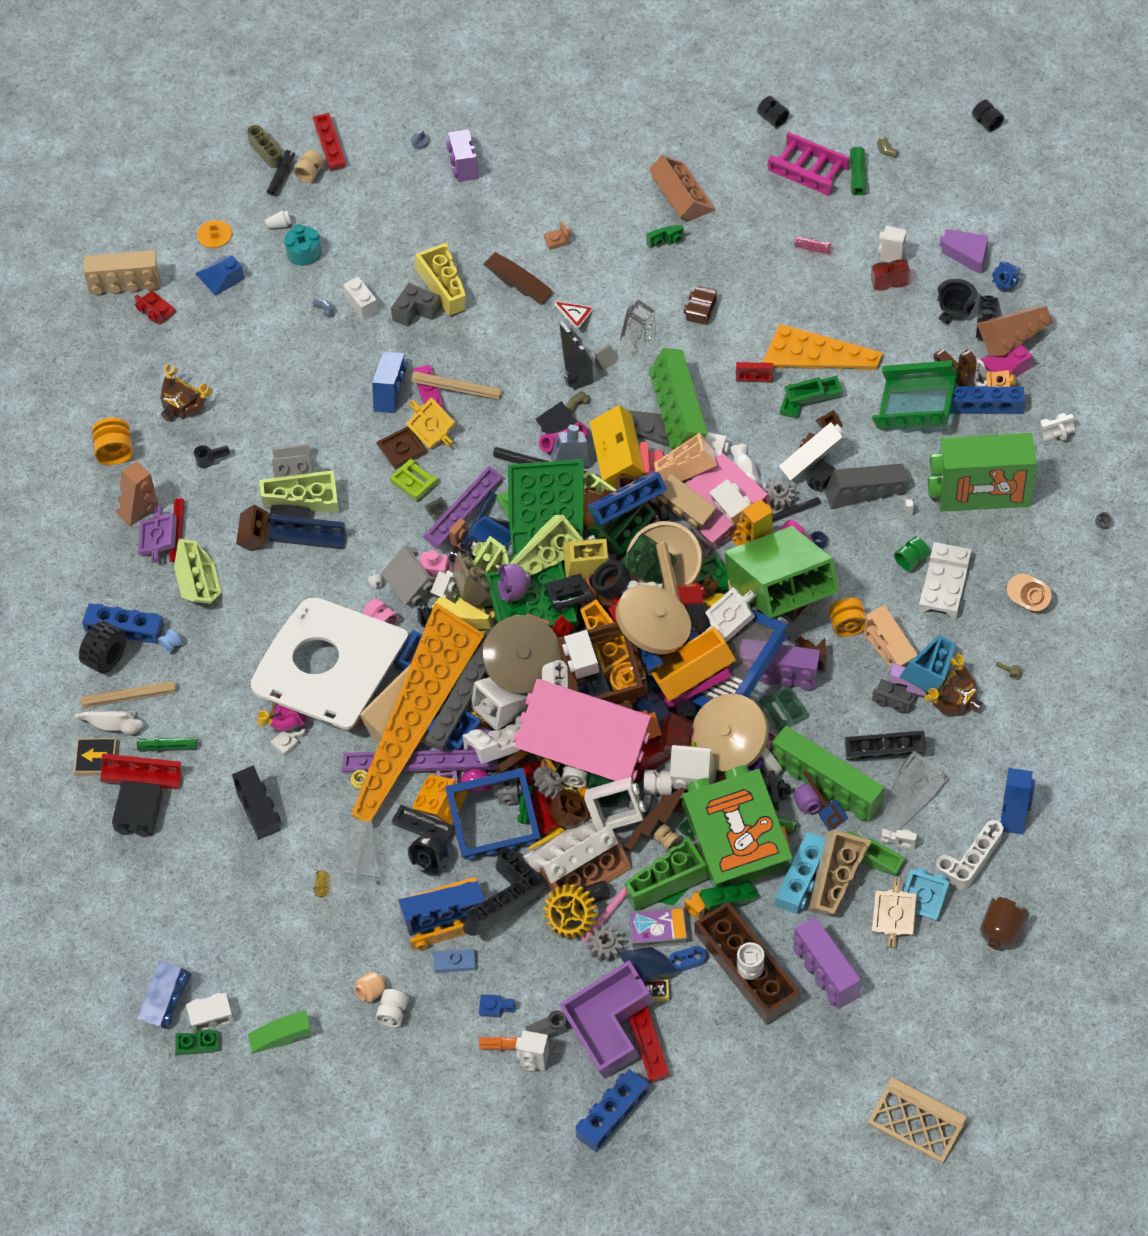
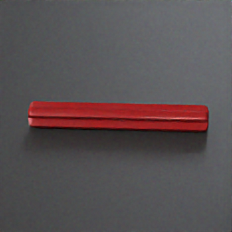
M176 498L174 500L173 513L177 517L175 548L169 550V561L171 563L175 562L178 541L182 539L185 507L183 498Z

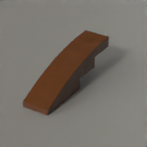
M496 252L483 264L507 286H514L524 296L528 294L540 305L553 292L527 270Z
M681 787L656 806L634 830L623 848L631 851L640 834L648 838L657 821L664 825L685 788Z

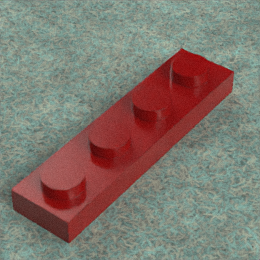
M325 113L313 116V122L329 170L346 167L330 114Z
M646 1006L630 1016L629 1019L648 1079L653 1083L669 1077L670 1073L649 1007Z

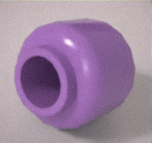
M810 784L800 785L794 793V800L801 812L813 814L821 808L822 802Z

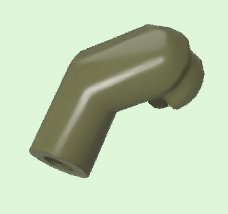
M886 137L879 138L877 146L880 153L896 158L898 149L891 148Z
M585 392L577 393L570 397L566 408L573 413L579 402L582 404L588 402L589 396Z

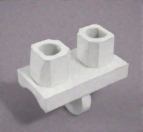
M1063 413L1058 415L1055 420L1044 419L1040 421L1044 442L1058 437L1061 440H1066L1068 434L1075 432L1074 416L1072 414L1066 416Z

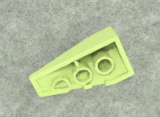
M554 515L510 564L521 566L525 570L526 575L531 576L564 560L563 542L580 541L583 538L564 515Z

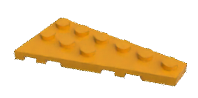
M779 324L763 362L773 363V367L854 368L856 370H877L883 352Z

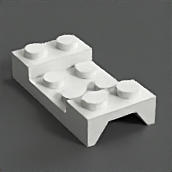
M934 542L918 612L923 613L933 609L946 612L953 619L957 618L971 557V549Z
M521 716L515 717L516 725H508L498 731H490L488 734H485L482 730L476 729L464 734V749L474 748L481 764L518 752L520 749L515 748L516 743L513 742L516 731L520 732L522 724L519 721Z

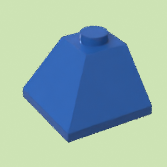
M232 255L224 256L196 272L198 278L215 296L245 279L242 265Z

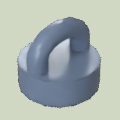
M419 131L411 137L413 148L419 150L428 146V137L424 131Z

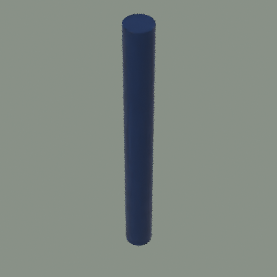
M494 492L488 494L460 544L461 548L467 549L471 542L469 536L473 526L488 512L496 497Z

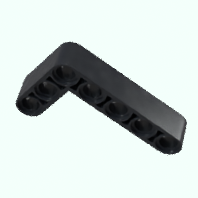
M502 848L499 851L495 865L496 870L511 885L467 911L463 924V931L467 935L476 936L539 898L544 882L543 878L513 849Z

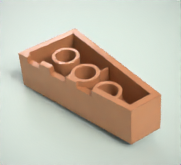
M1038 306L979 322L977 325L989 356H1001L1053 323L1047 306Z

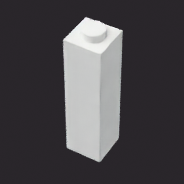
M829 423L779 467L791 481L795 482L820 459L844 441L845 438L842 434L845 432L838 424L834 426L832 423Z

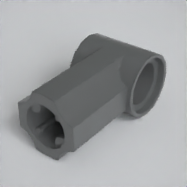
M560 1010L552 1011L548 1017L526 1026L527 1031L545 1034L548 1037L555 1034L561 1035L568 1029L566 1016ZM556 1020L563 1021L560 1025L553 1024Z

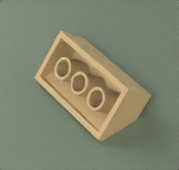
M410 665L359 714L370 736L377 743L380 742Z

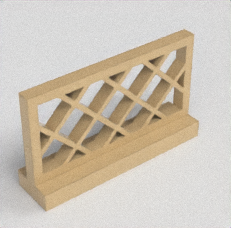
M891 1077L867 1124L944 1163L961 1130L967 1123V1116ZM889 1093L898 1098L899 1105L887 1108L885 1100ZM915 1106L918 1114L906 1118L903 1107ZM901 1108L904 1118L892 1122L889 1111ZM887 1113L889 1123L880 1125L874 1121L878 1114ZM928 1115L935 1117L937 1124L925 1128L922 1117ZM920 1118L922 1129L911 1132L908 1121ZM905 1122L908 1133L901 1135L895 1133L893 1125ZM951 1125L956 1128L952 1136L944 1138L941 1127ZM939 1128L941 1139L930 1142L926 1131ZM924 1132L927 1143L920 1145L914 1143L912 1135ZM943 1142L945 1151L942 1156L933 1153L931 1145Z

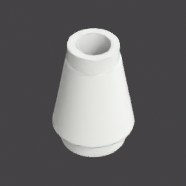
M282 210L265 219V223L268 229L289 227L288 225L292 224L289 211L284 212Z

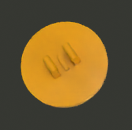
M220 220L208 221L201 225L197 231L199 243L207 248L222 247L232 237L231 227L226 222Z

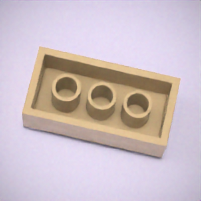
M155 250L84 256V276L89 294L99 295L101 293L134 292L137 290L160 288V269Z

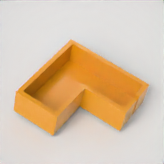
M712 627L675 652L663 654L664 657L662 658L657 654L662 660L663 665L650 672L667 700L670 701L678 698L688 689L696 687L698 683L706 678L712 677L722 668L730 666L736 659L715 627Z

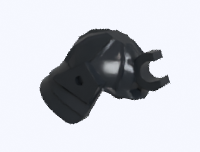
M948 279L938 286L939 294L937 301L940 302V308L944 311L940 315L939 320L949 324L952 317L957 318L970 315L976 303L974 300L977 297V290L970 282L963 279Z

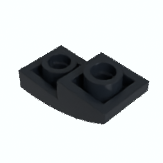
M271 505L268 522L271 524V514L309 518L311 509L297 505Z

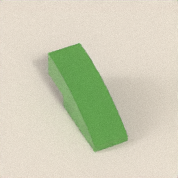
M849 831V832L847 833V834H851V835H854V836H857V837H861V836L855 834V833L852 832V831ZM869 838L868 840H871V843L867 847L860 863L875 870L896 875L905 857Z
M304 1010L267 1023L249 1033L248 1038L252 1054L292 1044V1040L311 1036L312 1032L307 1012Z

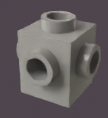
M517 779L493 784L494 796H498L499 805L519 804L518 795H522L521 784L517 783Z

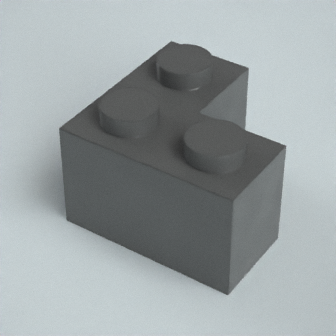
M408 283L391 307L392 321L408 327L417 314L433 320L441 309L440 295Z

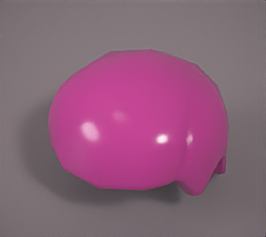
M471 769L465 772L460 780L465 782L490 775L481 769ZM491 785L484 786V787H480V788H475V789H471V790H467V791H469V792L486 791V790H490V789H491Z

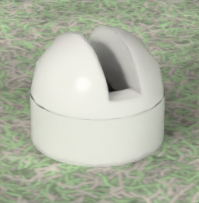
M382 574L368 577V582L372 588L376 589V583H378L379 588L382 587L384 583Z

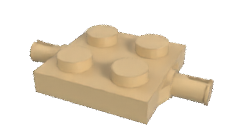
M893 878V890L876 891L872 931L887 934V947L889 948L891 946L896 948L897 936L914 935L917 894L901 891L902 878Z

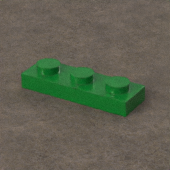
M750 881L702 889L699 893L707 910L716 909L727 901L731 906L755 902L759 898Z

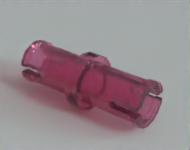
M796 236L794 247L809 249V252L818 251L827 254L830 253L832 245L831 243L818 241L816 238L808 239Z

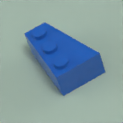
M382 353L372 382L374 412L395 413L401 383L404 380V372L407 371V361H405L403 353Z

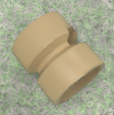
M307 150L293 169V173L299 180L311 183L316 177L317 172L324 165V159L319 153Z

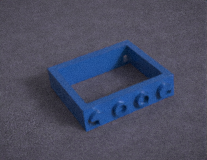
M524 768L445 786L461 858L466 857V860L478 858V853L483 852L486 855L498 853L497 849L504 847L516 849V844L520 843L529 846L536 843L537 839H540ZM519 778L532 834L466 849L453 794Z

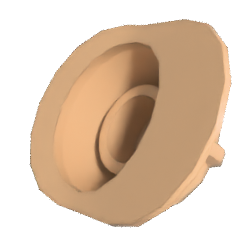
M1017 574L1008 582L1007 593L1015 603L1032 611H1041L1049 605L1052 598L1051 590L1044 582L1027 574Z

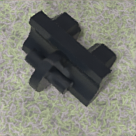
M772 770L768 771V776L762 778L767 790H770L768 794L774 810L778 811L779 796H781L782 800H786L787 795L791 793L792 789L789 784H785L784 780H780L779 785H777L775 771Z

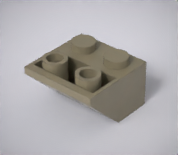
M459 551L456 555L453 577L462 600L476 607L491 596L488 589L490 585L484 578L485 572L480 566L476 567L468 555L464 556Z

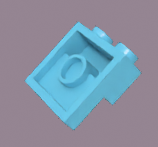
M916 867V870L910 869L903 892L917 894V915L938 921L950 887V881H947V877L936 874L935 877L928 875V871Z

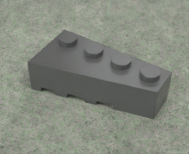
M903 463L836 469L833 471L825 489V495L832 510L894 494H901L906 491L910 480Z

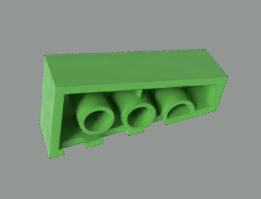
M687 836L679 846L672 847L664 857L657 858L653 861V865L647 869H642L625 882L626 897L635 911L708 879L706 864L690 838Z

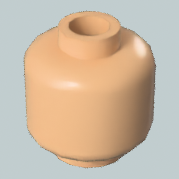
M370 972L356 981L355 993L361 1001L373 1002L382 996L386 981L383 976Z

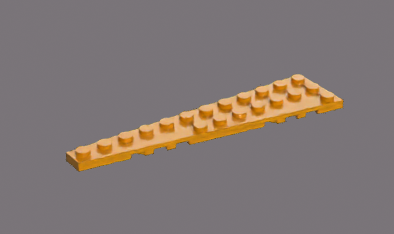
M435 603L350 815L366 826L371 822L485 635L438 603Z

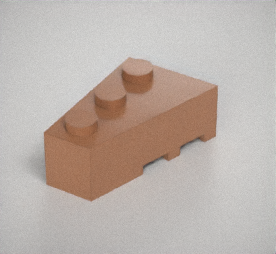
M137 461L124 469L120 481L122 493L118 497L120 508L116 511V514L131 526L146 514L154 512L155 507L159 506L151 474Z

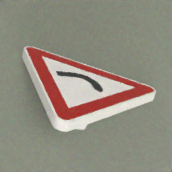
M556 301L554 304L565 316V319L569 320L570 325L577 329L593 310L589 306Z

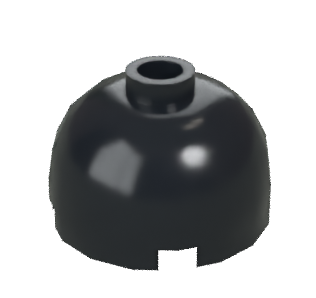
M422 835L409 846L408 857L413 866L417 864L424 868L420 870L428 876H434L445 867L449 858V851L446 844L439 837Z

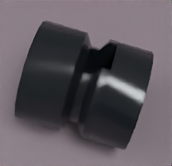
M772 96L764 98L757 108V113L775 128L783 125L790 115L789 109Z
M986 99L979 102L972 111V116L988 132L998 129L1005 119V116Z

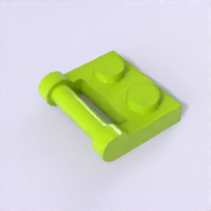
M413 459L408 460L389 477L391 483L416 502L431 488L438 485L440 481L439 478L430 475L418 466L417 462ZM410 471H414L415 473H417L419 476L425 479L426 482L424 483Z

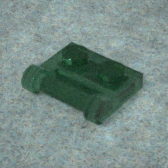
M789 686L769 696H763L758 701L760 706L765 708L773 719L779 732L785 726L790 728L809 718V714ZM775 702L786 717V721L781 719L772 703Z

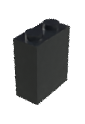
M122 781L112 819L114 831L123 835L136 833L142 837L154 835L163 797L161 785Z

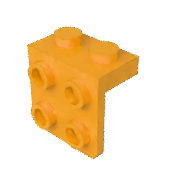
M430 774L424 781L412 808L419 812L435 815L441 821L452 825L453 820L445 786L457 784L458 782L454 779ZM469 791L453 794L457 812H459Z

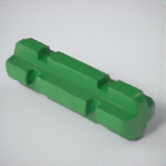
M528 785L529 793L532 794L533 787ZM521 792L520 814L517 821L518 823L527 824L529 817L523 792Z

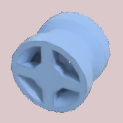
M171 629L166 632L164 637L158 638L160 646L168 653L173 652L174 647L182 644L179 636Z

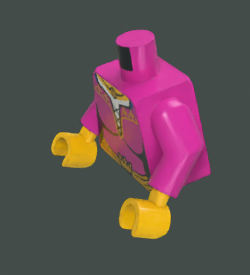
M276 694V698L280 699L282 695ZM274 702L270 714L264 710L259 711L257 723L259 726L270 724L269 726L273 727L276 731H288L294 727L303 726L308 716Z

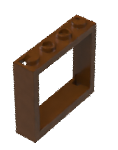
M614 622L587 630L591 644L624 636L637 684L595 697L617 704L646 696L644 688L648 686L645 676L641 677L640 671L643 670L640 659L636 660L635 654H639L637 646L627 639L618 623ZM564 637L558 638L562 661L566 663L568 669L569 688L580 692L575 672L571 673L568 666V661H571L569 655L565 656L562 645L565 644Z

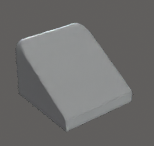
M610 344L595 352V363L602 370L617 362Z

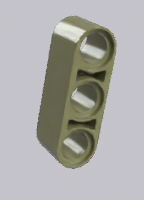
M250 126L247 129L250 145L269 167L277 168L278 162L282 160L281 149L261 126Z

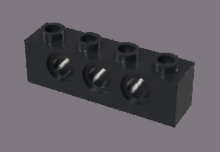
M924 730L851 736L844 739L846 760L925 754L926 752Z

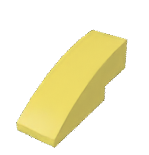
M441 596L435 602L476 629H492L494 626L489 615L462 599L455 604Z

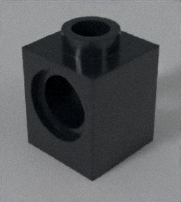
M820 459L807 473L808 486L822 493L836 468Z

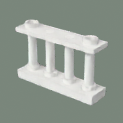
M589 817L584 824L577 828L566 830L523 857L537 873L540 872L539 869L544 868L549 882L553 883L618 844L610 825L597 831L592 818Z

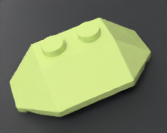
M489 536L473 561L476 567L480 566L485 573L498 571L501 564H510L506 547L491 536ZM459 590L454 595L456 601L453 603H457L462 599ZM490 597L483 601L484 607L493 606Z
M179 539L174 569L181 598L193 602L211 604L222 593L215 564L208 554L199 547L200 545L197 541Z

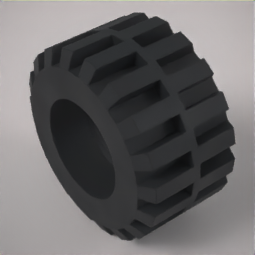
M106 621L97 622L88 630L81 642L79 649L80 662L101 674L109 672L118 663L124 652L127 641L126 633Z

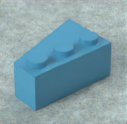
M938 635L917 657L909 662L900 678L924 691L931 688L938 690L945 680L956 643Z

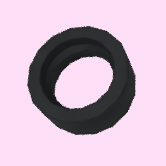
M610 560L600 565L592 577L594 589L605 598H613L621 594L630 581L628 570L616 560ZM618 572L614 581L604 586L608 577Z

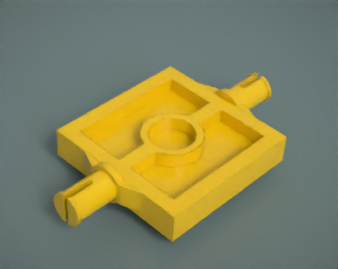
M430 398L422 406H419L415 400H411L412 403L409 402L408 405L415 412L406 425L431 450L440 441H443L447 447H451L450 444L453 445L454 442L447 435L457 423L433 398Z

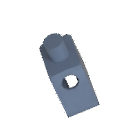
M569 425L567 432H559L557 434L551 453V460L583 459V467H589L585 435L583 432H579L577 425Z

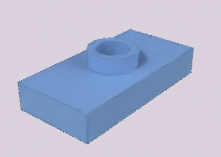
M474 949L434 951L435 973L475 970Z

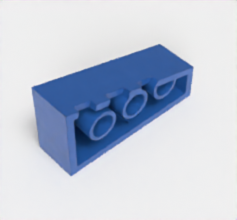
M478 881L466 882L462 885L398 899L409 936L465 918L467 911L485 901Z

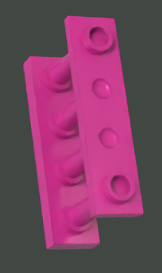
M788 132L786 135V145L788 146L778 158L771 155L768 159V171L830 196L833 190V177L840 168L849 169L850 157ZM794 148L802 151L803 153L795 164L786 161ZM812 155L818 158L810 171L801 168L808 156ZM825 161L833 164L826 177L816 174Z

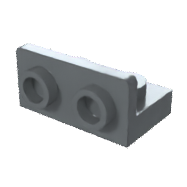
M881 679L877 688L873 690L872 701H875L880 706H889L899 713L905 712L909 714L917 694L906 692L905 687Z

